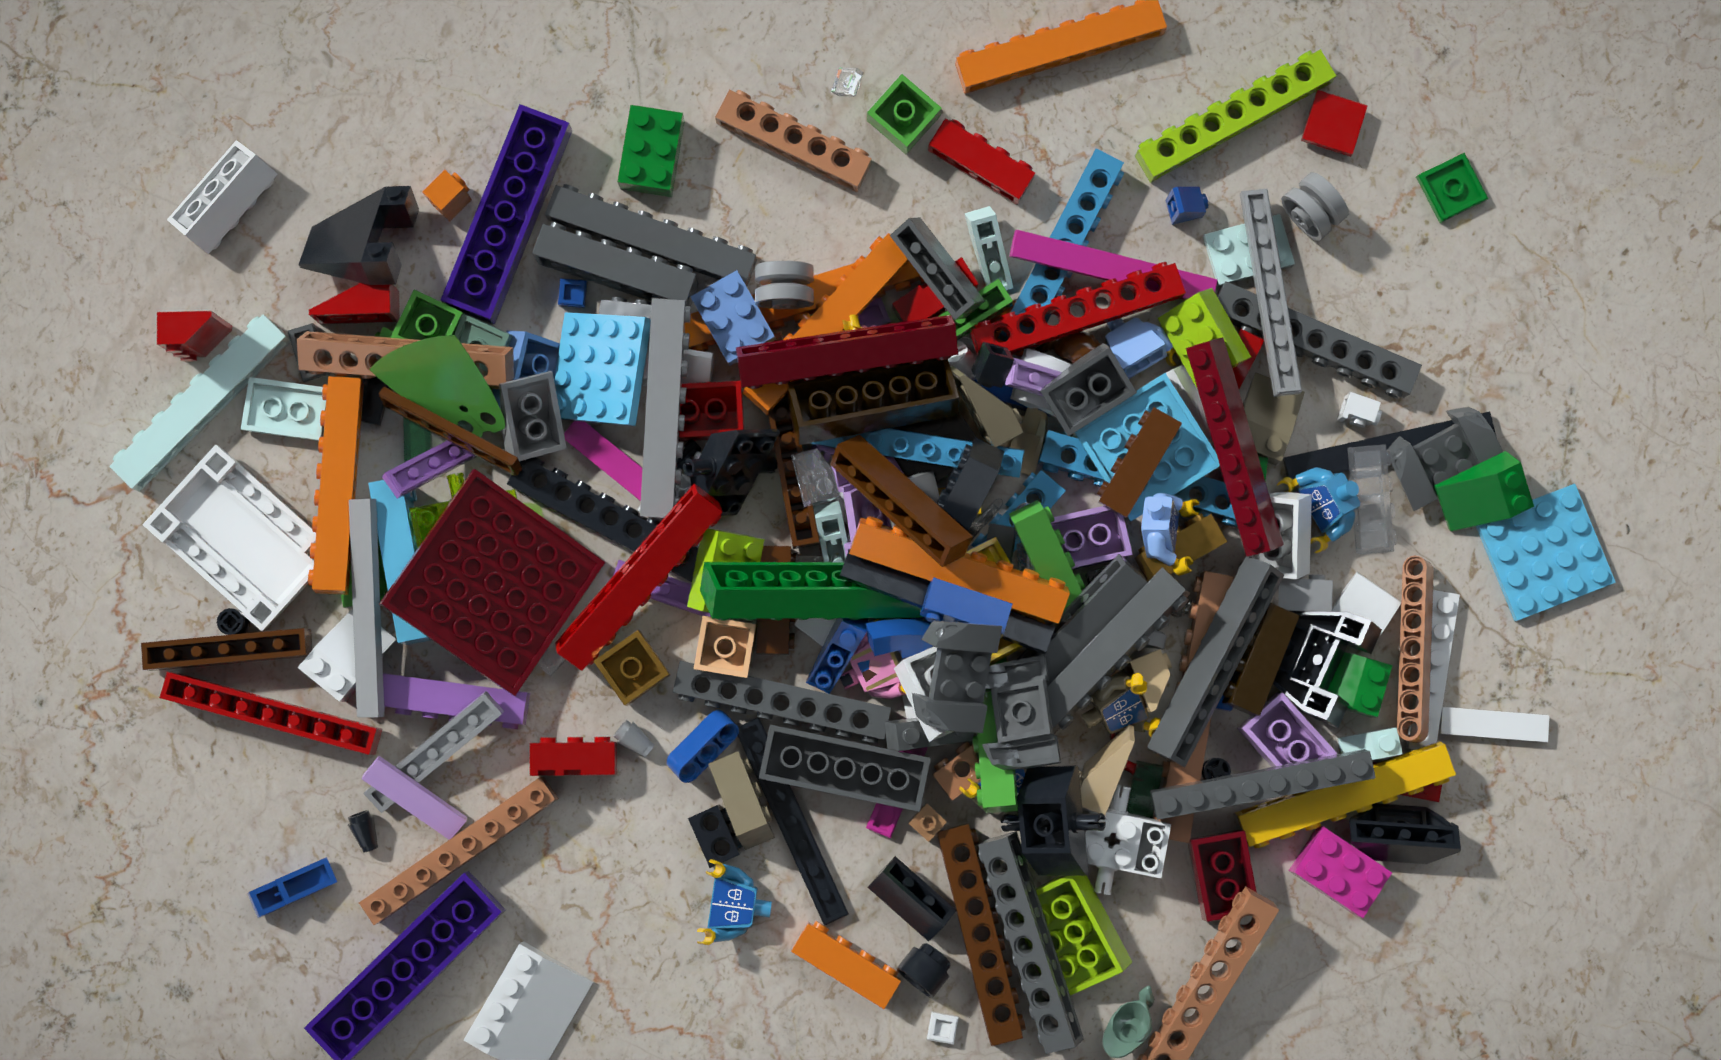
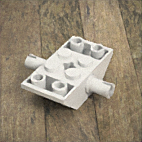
M1117 785L1110 808H1108L1106 815H1104L1105 820H1099V822H1106L1105 829L1103 831L1085 830L1088 864L1096 865L1099 868L1094 892L1101 893L1103 882H1105L1104 894L1111 895L1114 873L1118 870L1156 878L1162 877L1171 824L1128 813L1126 808L1131 787L1128 786L1123 787L1122 796L1120 797L1121 785ZM1082 807L1083 814H1098ZM1111 833H1116V838L1120 839V842H1115L1113 846L1109 845V841L1105 840V837H1109Z

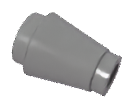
M628 720L622 723L613 736L618 740V744L643 757H646L654 747V744L634 722L630 723Z

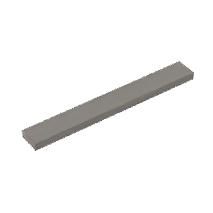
M1268 189L1241 191L1240 200L1273 395L1278 397L1301 394L1302 387Z
M376 499L349 500L357 717H385Z

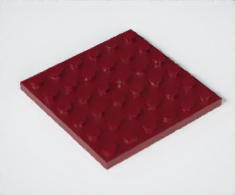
M473 469L379 604L506 692L516 696L605 562L478 470Z

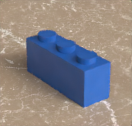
M933 578L928 586L920 615L926 617V620L931 623L933 621L1000 625L1002 626L1001 638L1005 632L1012 603Z

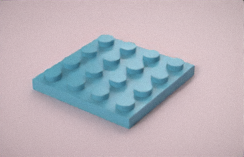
M565 312L554 379L561 419L636 426L650 335V318Z
M1166 373L1136 391V394L1074 432L1103 479L1110 483L1115 474L1110 470L1118 457L1124 459L1128 452V449L1124 448L1132 433L1136 436L1142 428L1138 422L1145 410L1151 412L1153 407L1182 423L1128 515L1130 522L1143 514L1146 497H1153L1158 493H1166L1173 496L1220 467L1215 450Z
M1576 484L1533 499L1534 507L1512 518L1476 526L1514 621L1616 583Z

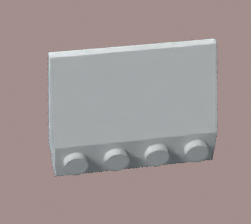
M523 941L515 950L464 1041L498 1060H549L592 986L593 981Z

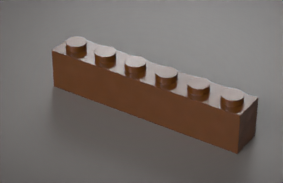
M857 435L837 444L830 465L941 567L965 556L973 536L861 435Z
M307 628L141 643L143 670L147 671L307 657L313 650L311 629Z

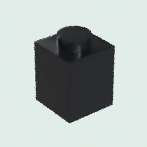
M983 342L971 371L980 385L987 388L992 386L1002 388L1014 358L1008 348Z

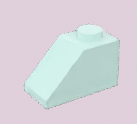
M1397 727L1337 738L1340 754L1366 749L1370 751L1372 760L1402 754Z

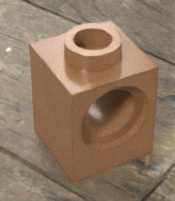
M925 803L920 812H917L908 823L929 842L947 821Z

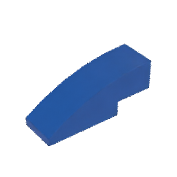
M893 619L866 623L868 642L874 656L899 651L903 659L934 647L921 640L931 622L913 619Z
M326 857L256 888L247 894L257 917L260 918L335 884L337 880Z

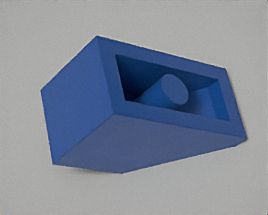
M1174 187L1165 200L1172 225L1203 218L1206 209H1208L1207 196L1205 193H1201L1200 187Z

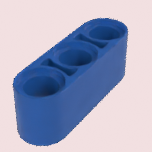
M715 710L711 712L669 754L667 758L668 767L680 781L684 783L694 781L709 766L708 764L713 762L736 739L739 733L738 726L724 711Z

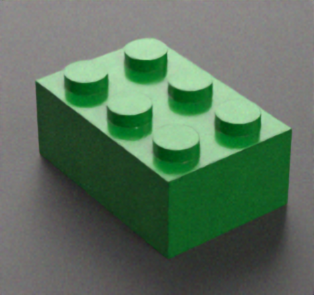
M630 105L617 180L620 189L672 197L685 123L683 113Z

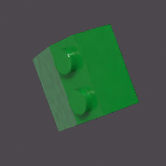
M1507 451L1434 485L1450 531L1509 519L1534 507L1522 464Z
M1345 652L1328 688V692L1334 693L1348 702L1347 711L1370 718L1378 717L1393 665Z

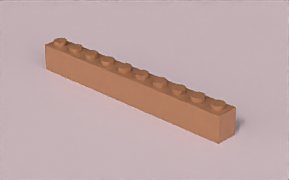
M1208 571L1201 572L1200 577L1196 576L1193 586V592H1197L1195 603L1191 602L1188 618L1192 619L1191 629H1186L1184 636V645L1188 646L1186 656H1181L1179 671H1183L1182 679L1201 644L1202 638L1211 625L1214 615L1224 600L1226 592L1235 578L1234 576ZM1177 681V683H1176L1175 692H1176L1177 686L1180 684V682H1178V681ZM1211 718L1186 767H1182L1169 760L1162 762L1160 777H1164L1162 788L1200 781ZM1194 813L1159 820L1171 824L1169 840L1189 843ZM1153 814L1152 819L1157 820L1155 814Z

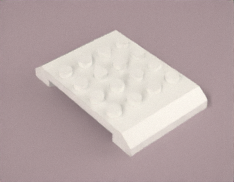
M215 445L143 523L145 528L162 543L168 545L234 604L262 632L268 629L308 584L309 570L314 569V559L310 558L311 543H316V532H313L312 527L218 445Z

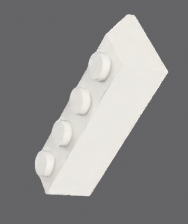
M236 140L167 220L209 254L221 244L225 234L237 226L239 218L246 210L251 209L255 205L259 195L273 184L274 178L278 174L256 154Z

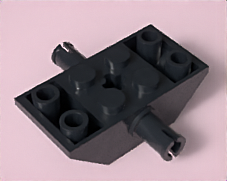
M755 429L713 433L710 435L699 459L685 460L686 463L683 465L684 473L690 477L691 486L695 483L719 502L722 509L721 516L737 515L758 474L775 473L774 469H777V460L773 456L768 457L780 432L778 429Z
M1078 765L1041 766L1027 769L1017 797L1018 815L1004 814L1001 818V823H1008V825H1002V830L1004 832L1020 831L1022 854L1038 876L1089 875L1085 830L1103 831L1106 822H1099V820H1105L1103 813L1083 814Z

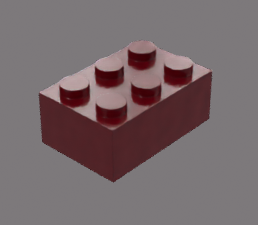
M1235 830L1190 838L1188 848L1202 920L1206 922L1220 920L1225 915L1228 916L1233 908L1232 902L1239 892L1242 893L1245 886L1257 892L1246 833L1244 830Z

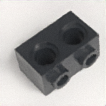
M718 804L688 818L709 868L716 866L709 862L710 859L723 863L741 854L739 849L743 846L736 833H731L728 826L731 821L726 808L721 809ZM707 815H714L718 818L719 826L717 829L708 830L705 827L704 819ZM718 840H726L729 843L730 850L728 854L720 855L716 852L715 844Z

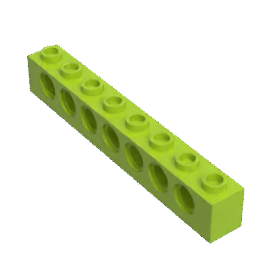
M1320 49L1315 53H1312L1311 50L1307 51L1297 58L1298 62L1290 66L1289 63L1280 66L1275 70V75L1269 78L1266 75L1258 78L1252 83L1253 87L1247 90L1243 88L1236 90L1229 96L1231 99L1224 103L1220 100L1207 107L1208 111L1199 116L1198 113H1195L1184 120V125L1178 128L1173 125L1161 133L1162 137L1155 141L1149 138L1138 145L1140 149L1137 150L1135 158L1149 182L1151 183L1308 97L1317 90L1331 84L1336 78V74L1322 50ZM1296 73H1305L1308 81L1299 80ZM1273 85H1282L1285 89V93H1277L1274 90ZM1251 97L1260 98L1263 106L1253 105ZM1228 110H1237L1240 114V118H1231L1228 114ZM1205 123H1215L1217 131H1209L1205 127ZM1189 134L1193 136L1195 143H1185L1182 135ZM1168 147L1172 151V156L1165 157L1161 155L1159 148Z

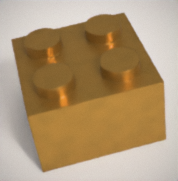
M639 630L594 660V663L624 706H628L671 676Z

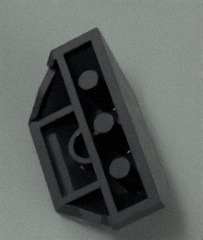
M1374 803L1372 804V809L1360 812L1349 820L1351 845L1374 861L1429 864L1461 851L1459 826L1453 822H1448L1443 816L1428 807Z

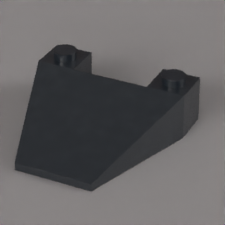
M411 186L383 187L312 226L299 261V267L367 285H396L402 264L393 242H379L383 228H414L419 207Z
M1290 611L1299 615V619L1273 684L1308 715L1316 720L1339 728L1349 703L1340 696L1328 692V688L1347 646L1372 654L1382 629L1371 620L1349 612Z

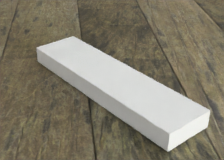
M1442 707L1439 734L1548 742L1550 715Z

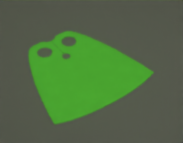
M455 335L432 337L410 343L385 355L369 369L400 396L456 425L461 420L469 422L474 429L471 433L480 438L483 436V432H498L505 428V419L489 385ZM460 405L467 407L468 412H463L460 409ZM482 412L491 414L496 419V423L493 425L485 423L480 418V414Z

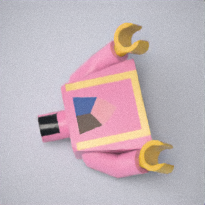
M866 632L849 661L852 669L842 673L840 676L845 690L860 683L864 693L869 692L872 697L893 699L906 695L894 670L899 664L894 652L874 656Z

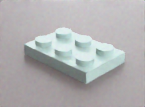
M1277 214L1272 216L1280 265L1281 269L1293 266L1295 262L1281 215ZM1245 223L1204 234L1203 239L1214 277L1217 279V287L1223 285L1225 281L1232 283L1253 277Z
M249 377L241 430L319 441V437H323L324 427L320 425L321 411H326V400L322 398L323 387Z

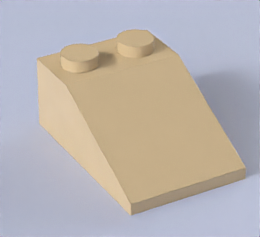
M1130 724L1087 760L1083 765L1082 771H1079L1083 808L1106 815L1135 742L1134 726Z

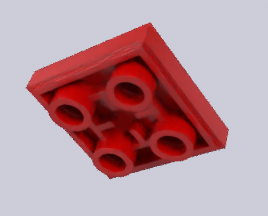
M1317 90L1301 141L1351 157L1368 105Z

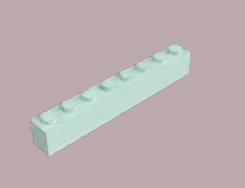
M262 315L252 319L247 325L248 329L241 336L234 337L228 344L229 348L222 355L218 354L209 363L210 367L203 374H197L190 381L191 386L184 393L180 392L173 397L170 402L172 405L165 412L157 413L151 420L152 424L146 430L138 432L132 439L133 443L126 450L122 449L114 456V462L109 467L131 489L140 492L248 384L249 377L255 378L291 342L269 318Z

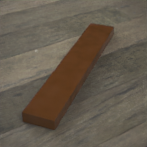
M383 387L379 392V397L384 407L514 476H518L521 472L522 467L518 457L386 387Z

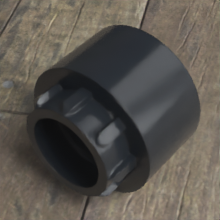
M923 943L919 949L913 947L897 966L896 970L917 990L927 997L933 998L950 977L947 971L951 963L936 948L928 943Z

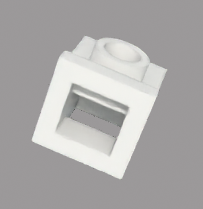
M1350 392L1344 397L1337 421L1343 422L1346 419H1350V424L1363 428L1365 425L1369 426L1371 424L1377 426L1382 415V411L1379 410L1381 402Z

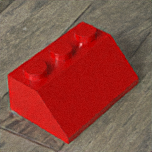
M213 311L157 312V345L165 349L167 353H172L174 357H179L180 361L195 362L197 357H206L232 331V325Z
M741 381L682 384V388H686V403L681 404L680 415H685L684 431H679V442L708 440L713 433L744 430Z

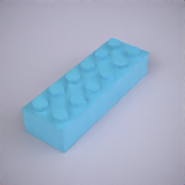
M380 480L370 482L368 485L371 499H376L377 533L387 588L389 590L424 540V537L420 538L418 528L422 527V520L419 511L415 512L414 501H417L416 489L397 499L386 482ZM392 613L398 643L411 645L431 641L427 636Z

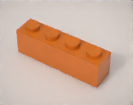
M808 921L791 952L882 1009H885L901 982V979L897 977L899 972L887 964L883 967L879 966L874 962L876 957L863 949L859 953L850 948L853 943L840 935L837 939L828 934L829 928L820 922L815 921L812 924Z

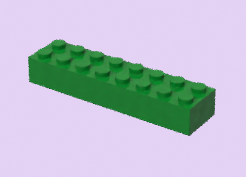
M704 562L700 592L712 619L725 621L728 619L755 620L756 618H770L772 620H781L783 618H796L799 620H807L809 618H823L825 620H833L835 618H849L852 620H859L861 618H875L878 620L886 618H923L920 615L921 608L839 578L844 562Z

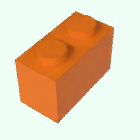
M446 170L422 191L428 201L449 222L472 200L467 193L470 189L465 181L457 173L454 172L450 175Z

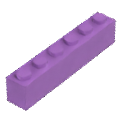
M383 673L384 712L385 707L396 708L395 713L411 715L412 710L422 711V717L438 719L439 714L449 715L450 721L487 691L504 710L494 721L503 722L502 727L518 729L519 724L526 725L530 693L518 691L516 696H513L504 689Z

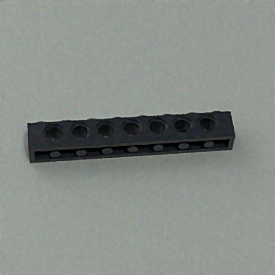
M536 457L519 461L522 467L521 472L518 476L511 475L507 482V485L633 552L636 551L660 523L651 517H648L647 521L638 517L639 511L626 504L623 508L615 505L616 499L601 492L600 496L590 492L592 487L580 480H577L576 484L567 480L568 474L555 467L553 471L543 467L545 462ZM538 475L547 476V484L542 488H536L534 485V480ZM562 487H569L571 489V496L567 500H559L558 491ZM587 499L593 500L595 503L593 511L589 513L582 512L581 504ZM609 512L618 513L619 518L614 525H607L605 523V516ZM633 524L642 526V533L637 538H632L628 535V529ZM699 544L695 547L692 546L688 550L690 553L689 559L678 567L674 566L671 572L692 582Z

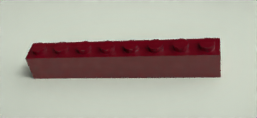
M951 315L741 346L736 347L742 388L756 389L762 387L763 384L769 383L783 385L789 383L790 380L802 379L809 381L816 379L817 376H840L848 371L867 372L875 367L893 368L898 364L908 362L910 364H920L927 359L934 358L946 360L951 358V356L958 355L955 322Z
M1224 338L1188 347L1186 351L1246 556L1272 551L1283 546L1284 543Z

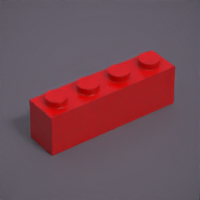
M945 118L930 141L928 151L1018 205L1034 179L1035 172L1032 171V166L1025 161L1019 160L1017 162L1009 157L1010 153L999 146L994 148L987 143L988 140L982 135L969 133L959 121L955 119L950 121Z

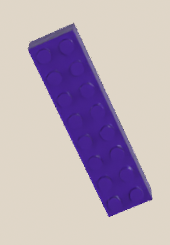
M519 104L441 297L442 303L495 325L573 130L569 122Z
M470 871L464 872L313 1018L304 1029L333 1060H353L506 909Z

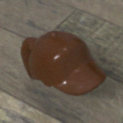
M1081 331L1042 344L1035 348V351L1044 353L1053 349L1059 357L1075 363L1082 356L1101 344L1093 334Z

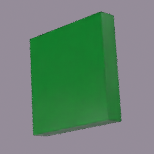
M1465 152L1416 176L1439 223L1488 200Z

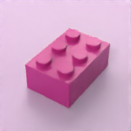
M1322 826L1314 830L1289 869V872L1360 918H1364L1392 874L1391 871Z

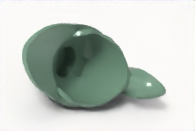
M1146 986L1139 992V1000L1121 1005L1109 1020L1102 1042L1105 1052L1110 1057L1122 1058L1131 1054L1134 1050L1140 1048L1150 1035L1152 1019L1149 1009L1155 1000L1151 986Z

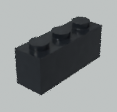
M896 856L867 887L928 942L947 924L956 912L955 908Z

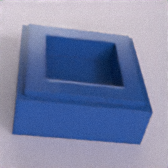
M560 278L558 305L585 308L588 282L586 280Z

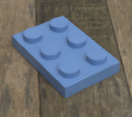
M737 270L691 296L729 366L738 362L736 347L776 340Z

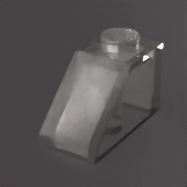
M818 449L791 455L804 507L829 502L840 497L833 469Z

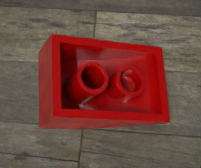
M359 283L309 309V316L319 324L398 322L400 319L399 290L394 285H367Z

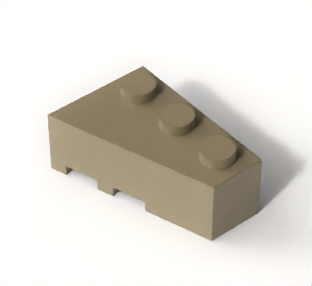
M737 751L709 763L708 765L736 836L744 849H750L775 838L769 824L772 821L767 806L762 807L759 800L763 796L757 781L752 783L749 776L750 773H753L748 758L742 759Z

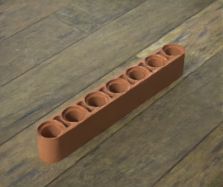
M1416 555L1410 556L1405 560L1402 571L1397 731L1402 739L1413 743H1420L1426 739L1429 732L1434 570L1430 562ZM1422 563L1423 571L1415 576L1413 572L1414 567ZM1421 589L1422 598L1418 602H1414L1412 598L1414 592ZM1420 616L1421 625L1413 629L1412 620ZM1415 643H1419L1421 647L1420 652L1412 656L1411 647ZM1418 669L1419 679L1412 683L1410 681V674ZM1417 696L1419 700L1418 706L1411 710L1409 701L1412 697ZM1416 723L1418 731L1414 736L1410 737L1408 728L1411 724Z

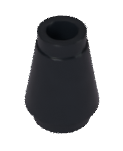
M369 810L349 816L348 827L360 848H362L363 853L378 848L374 816L370 815Z

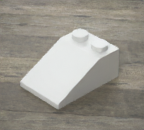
M353 609L313 648L298 667L339 702H347L356 691ZM381 627L383 658L397 639Z

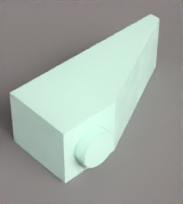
M988 206L965 213L970 238L985 287L999 279L1006 290L1013 289L995 212Z
M839 501L813 506L824 562H845L844 544L848 542Z

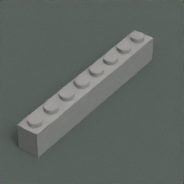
M652 298L640 516L664 518L680 500V496H676V485H681L682 469H677V460L683 457V442H679V431H684L685 415H680L681 404L686 403V388H682V377H687L688 361L683 360L684 350L689 349V333H685V322L690 323L691 306H686L687 300Z

